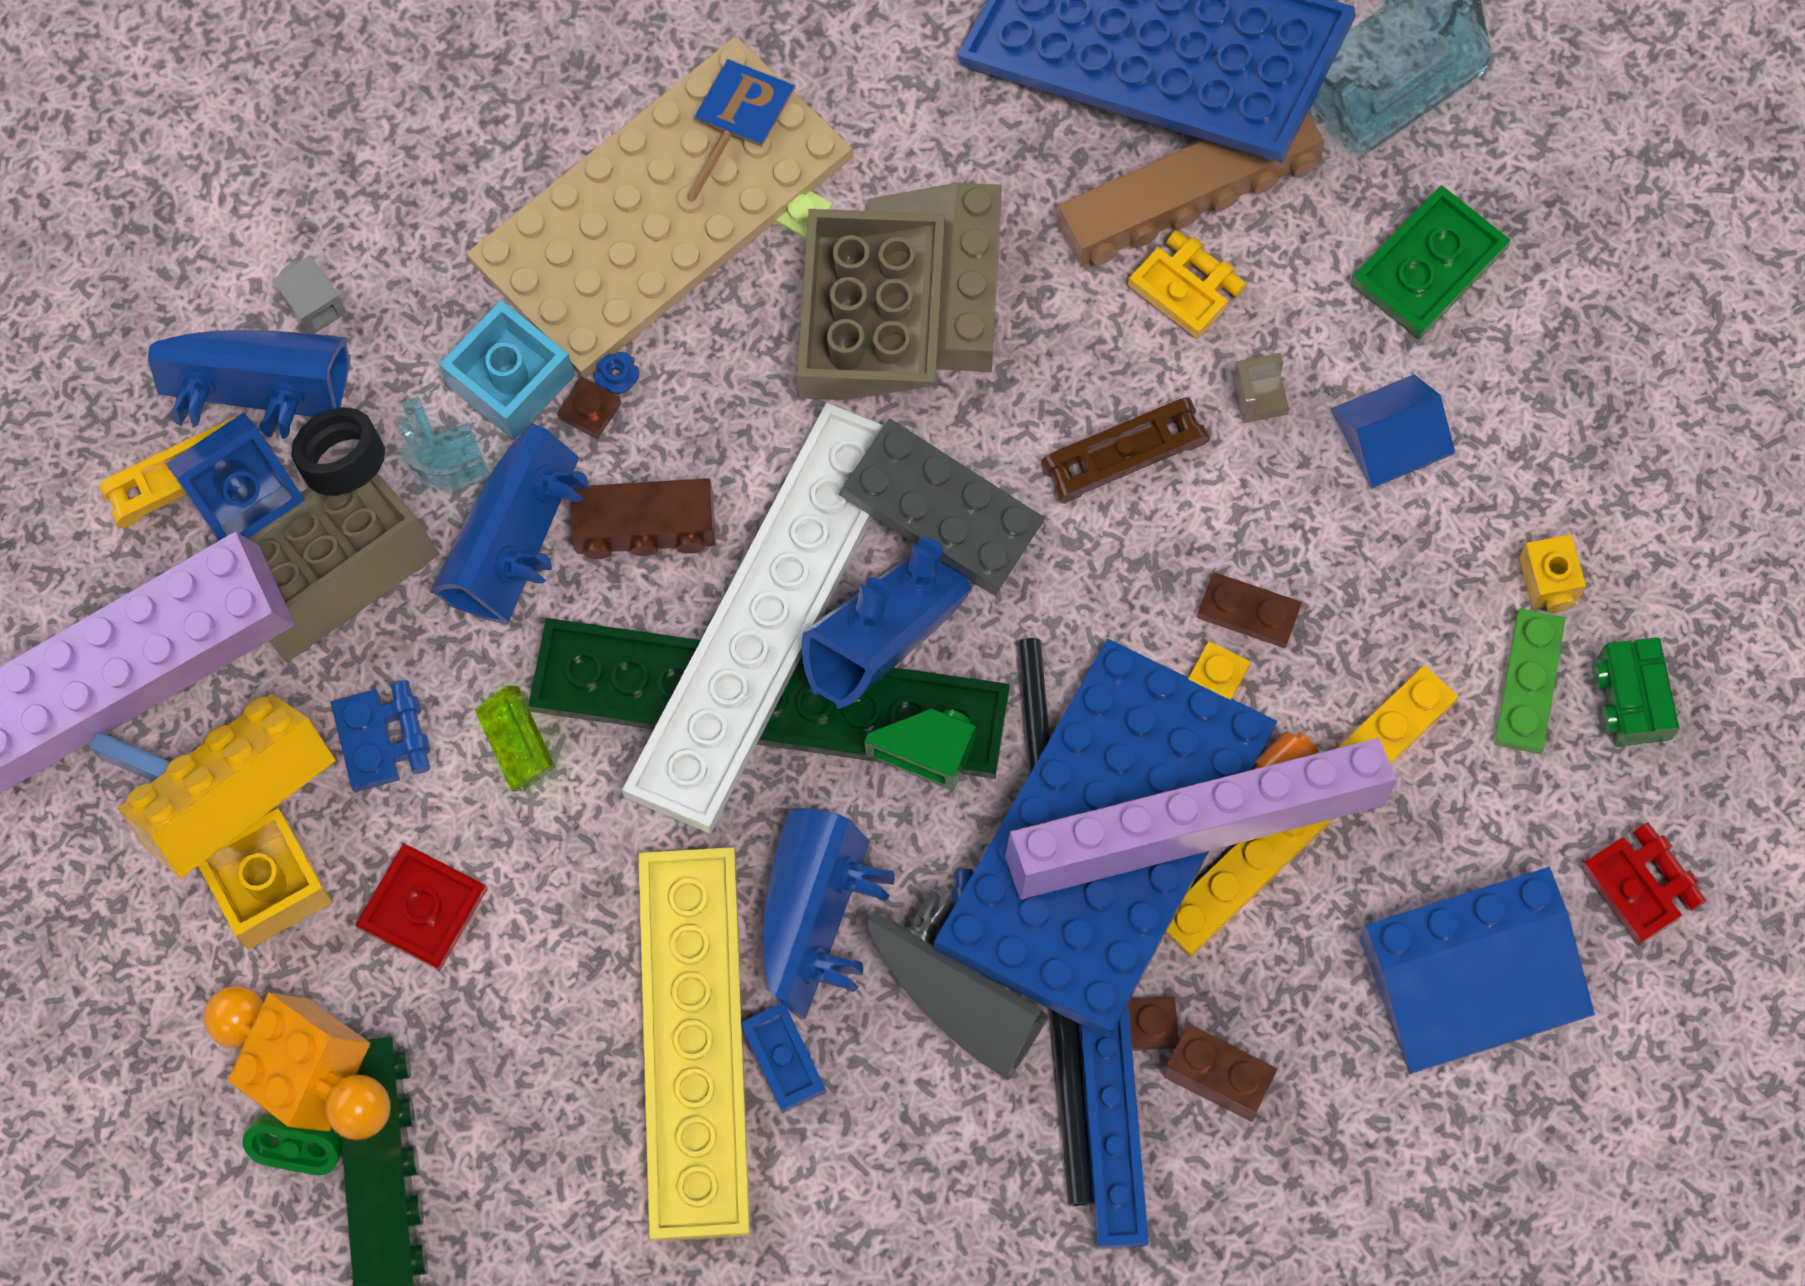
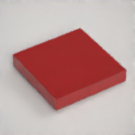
M403 843L355 926L357 929L440 972L488 888L483 883Z

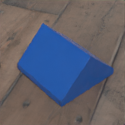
M1415 374L1331 408V412L1371 489L1455 454L1441 395Z

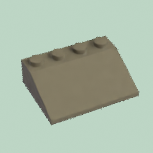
M952 183L870 198L867 201V211L945 214L936 370L992 372L1002 185Z
M808 209L796 376L800 398L849 400L936 386L945 214Z
M378 473L366 485L347 494L337 496L322 495L308 487L301 492L305 501L247 538L260 546L295 623L294 627L269 640L286 663L307 651L317 641L337 627L345 624L355 614L375 600L383 597L393 587L413 573L421 570L427 563L440 555L418 518Z

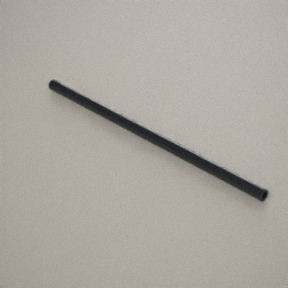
M1026 638L1018 641L1029 775L1050 740L1041 640L1038 638ZM1050 1009L1068 1206H1087L1093 1204L1077 1027L1075 1021Z

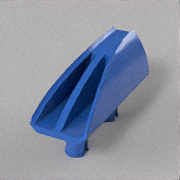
M223 330L184 334L154 342L149 346L148 361L158 395L177 397L174 407L170 412V417L176 424L182 426L189 413L192 428L196 427L200 422L205 402L266 410L264 418L260 423V430L271 438L277 425H279L282 439L289 436L294 414L315 417L327 410L341 408L351 357L348 353L347 337L268 330Z
M536 424L527 427L503 455L481 489L430 593L441 598L448 604L447 606L489 621L508 625L526 582L544 583L547 580L536 571L552 570L549 557L546 554L539 553L561 500L566 499L578 502L584 499L574 491L575 489H588V479L585 474L580 471H574L579 457L547 429Z
M926 537L919 538L918 545L913 543L912 553L880 577L867 578L866 586L860 583V591L803 632V664L814 695L820 694L836 704L837 709L850 705L932 635L968 597L972 587L967 577L939 561L943 547L938 541Z
M794 808L788 811L770 873L763 923L764 966L769 991L800 1020L807 1018L819 982L845 988L851 992H855L859 987L851 978L840 973L863 975V963L857 960L853 961L829 955L851 893L856 892L886 901L890 895L881 886L874 883L890 885L895 883L893 871L862 865L870 841L849 818L838 813L806 808Z

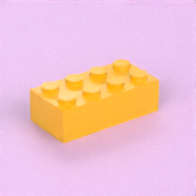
M270 693L266 697H259L250 702L245 707L243 714L229 725L220 726L210 732L205 738V743L193 752L174 759L167 766L166 772L153 782L135 788L128 795L127 801L119 806L117 810L147 852L182 879L336 760L308 717Z

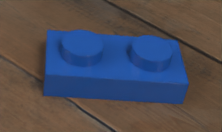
M780 1003L741 1022L744 1034L782 1114L826 1093V1088L785 1005Z

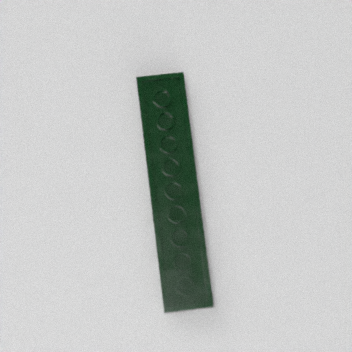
M546 618L528 703L529 710L535 713L654 730L701 640ZM801 656L756 745L883 763L866 756L864 741L868 733L929 709H934L941 713L949 709L965 715L971 720L970 724L976 726V742L962 774L996 779L1010 684L894 667L856 701L846 707L837 709L836 704L820 694L814 695L809 685Z

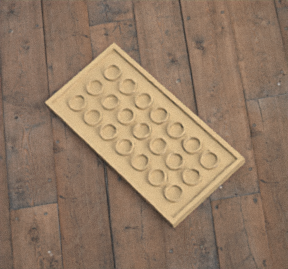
M737 36L733 37L466 253L472 265L523 318L569 354L573 369L580 377L586 378L597 369V362L604 356L617 353L776 222L788 210V205L800 194L806 195L808 192L816 189L854 157L853 148L793 91L763 146L732 135L696 200H688L687 196L724 132L694 120V116L726 60L730 59L780 79Z

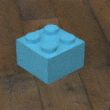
M502 300L439 363L447 386L513 440L575 377L569 354Z

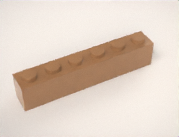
M1309 112L1283 163L1208 140H1202L1058 204L1057 225L1080 267L1092 262L1094 265H1101L1112 260L1119 250L1132 244L1135 247L1149 244L1161 231L1173 226L1175 229H1182L1191 225L1197 220L1199 214L1213 208L1216 211L1225 210L1234 205L1239 197L1253 190L1256 193L1268 191L1278 183L1280 178L1293 172L1295 175L1308 173L1321 160L1325 140Z

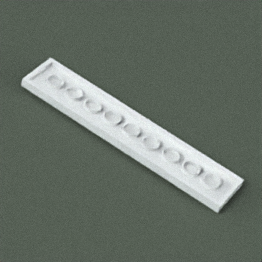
M825 404L622 789L624 798L711 834L802 656L803 632L821 619L873 518L841 497L839 493L884 425L831 404Z

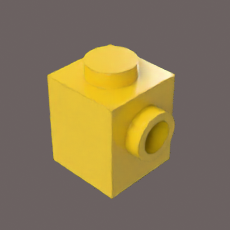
M1572 534L1525 543L1519 560L1533 610L1547 607L1548 612L1556 613L1574 607L1575 602L1580 600L1586 584Z

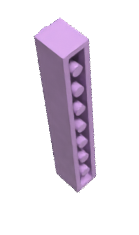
M1380 738L1011 831L1005 858L1021 900L1384 806L1397 779Z

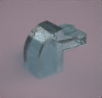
M419 396L402 402L407 419L399 421L408 446L400 448V451L409 471L420 483L435 490L454 491L489 478L490 474L469 422L434 435Z

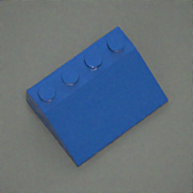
M1550 867L1366 924L1359 937L1409 1074L1595 1015L1568 911Z

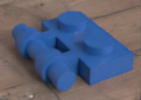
M407 680L397 681L391 685L394 700L390 704L383 706L377 689L331 701L344 760L354 793L399 781L400 777L396 763L409 759L413 774H421L430 770L427 754L431 751L428 736L423 735L417 716L421 713L417 696L412 695L410 684ZM399 720L404 739L399 743L391 744L387 724Z

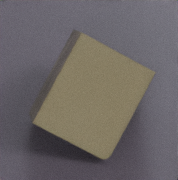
M1281 353L1236 361L1233 385L1243 423L1288 415L1289 405L1281 378L1283 367Z

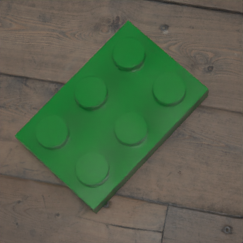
M1440 185L1352 276L1351 284L1416 337L1421 339L1509 248L1511 239L1443 185Z

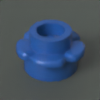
M617 352L616 355L607 354L596 364L598 369L594 374L596 384L613 394H623L629 391L638 381L639 368L634 365V358L625 352ZM619 369L621 371V373L617 376L612 374L613 370Z

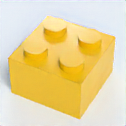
M279 808L264 815L198 866L234 935L248 950L333 903L291 823Z

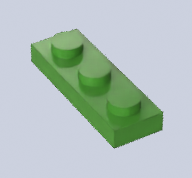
M1518 609L1494 745L1542 754L1566 617Z

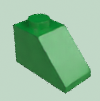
M929 709L868 733L864 741L866 756L954 791L976 742V726L971 725V720L957 711L946 709L944 713H941L934 709Z

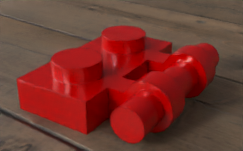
M1649 822L1633 832L1643 846L1635 852L1623 836L1585 861L1581 866L1639 946L1681 918L1682 914L1672 900L1681 897L1691 912L1707 901L1696 886L1699 883L1698 879L1691 870L1686 872L1671 853L1670 849L1673 846L1666 836H1659ZM1654 861L1669 883L1661 887L1646 867L1647 864Z

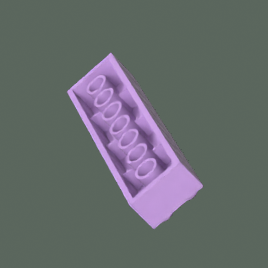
M235 531L0 666V794L92 742L96 733H108L294 627L295 623L260 546Z

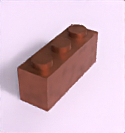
M710 478L588 485V489L574 490L584 498L578 502L571 501L572 540L577 554H584L591 559H604L612 556V552L631 551L636 556H651L657 554L659 549L677 548L682 553H698L705 550V546H716L714 493Z

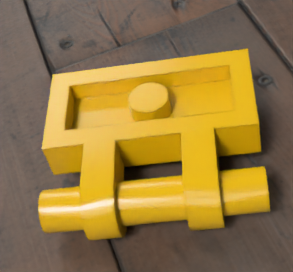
M1175 230L1168 238L1166 244L1175 250L1176 254L1171 257L1157 247L1129 277L1128 286L1196 339H1199L1227 309L1228 300L1220 295L1218 291L1224 288L1237 298L1243 293L1247 283L1235 274L1236 268L1228 262L1223 261L1220 263L1204 250L1205 245L1195 237L1189 239L1180 231ZM1193 264L1208 277L1203 282L1186 268Z

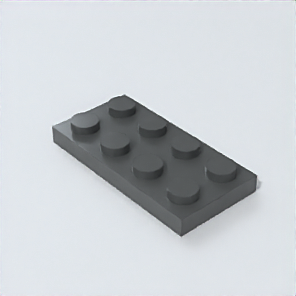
M891 418L887 420L839 493L841 497L916 545L919 543V538L922 537L938 541L943 547L939 560L994 595H997L1045 520V517Z

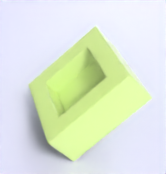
M812 191L806 195L800 194L788 205V210L776 220V223L806 239L808 209L831 210L833 203Z

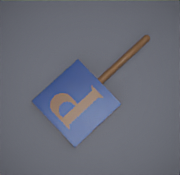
M730 59L726 60L694 116V120L724 132L687 196L688 200H696L732 135L763 146L795 89L794 84Z

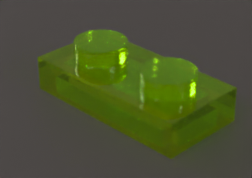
M505 686L475 709L511 791L526 790L556 768L519 686Z

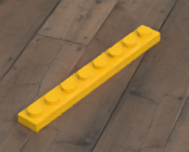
M1423 665L1338 748L1380 738L1390 765H1392L1458 701L1459 696L1426 665ZM1336 818L1236 844L1189 889L1166 935L1191 958Z

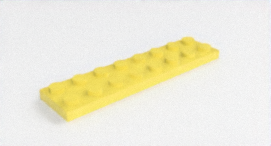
M734 847L639 853L649 1239L651 1242L750 1236L736 851Z

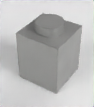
M311 255L302 261L288 264L282 269L280 275L272 279L280 297L306 333L315 334L347 314L338 293Z

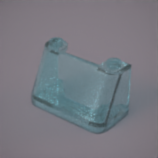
M1384 0L1385 6L1349 30L1311 107L1343 144L1358 154H1366L1373 151L1484 73L1491 59V47L1481 0Z

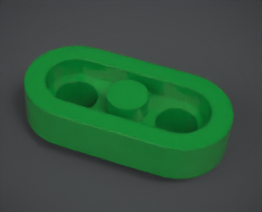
M263 1114L256 1117L249 1125L242 1140L246 1154L258 1164L316 1176L326 1175L333 1171L342 1156L341 1137L332 1128L330 1131L288 1127L272 1114Z

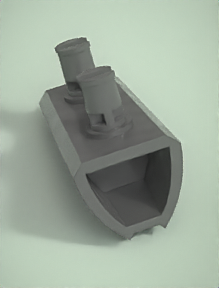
M930 890L927 900L910 928L905 926L903 929L874 912L868 919V931L883 960L903 989L948 1037L979 1062L1009 1081L1044 1027L1048 1015L1041 1008L1021 997L1022 994L933 949L936 937L955 906V903L949 899L934 915L940 895Z

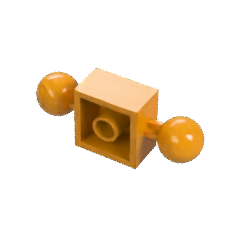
M228 986L217 991L209 999L203 1016L204 1026L209 1036L216 1043L224 1047H243L227 1081L285 1125L321 1131H330L332 1127L339 1135L352 1140L369 1138L384 1127L390 1114V1100L387 1091L377 1080L365 1075H356L371 1044L362 1036L306 998L268 992L263 1002L260 996L249 988Z

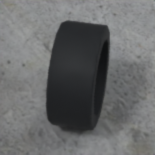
M341 407L327 410L311 418L298 431L293 440L291 457L309 488L318 494L337 496L351 493L366 485L378 473L384 462L385 446L368 415L358 409ZM359 439L357 446L342 459L332 463L317 464L321 455L335 444L345 440Z

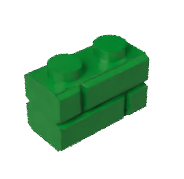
M1654 637L1639 639L1634 642L1624 641L1604 645L1597 657L1598 661H1593L1592 674L1595 687L1597 689L1604 688L1607 705L1602 706L1601 710L1605 733L1613 734L1616 747L1672 740L1680 727L1661 639Z

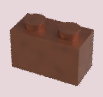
M1188 1023L1166 1067L1164 1078L1253 1122L1278 1068Z

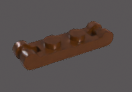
M1186 397L1057 450L1044 457L1040 463L1046 475L1052 476L1057 485L1054 492L1059 502L1065 504L1081 497L1088 491L1185 450L1191 451L1203 446L1210 440V436L1205 426L1198 424L1194 416L1197 410L1191 398ZM1178 423L1181 432L1172 435L1167 425ZM1080 462L1084 473L1073 477L1069 467Z

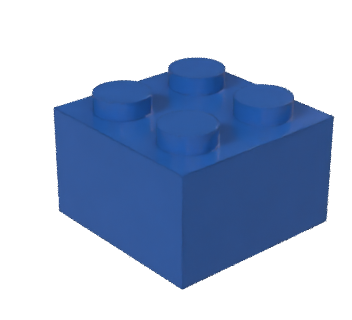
M242 413L166 463V466L218 541L235 531L249 538L305 501L256 425L245 413Z

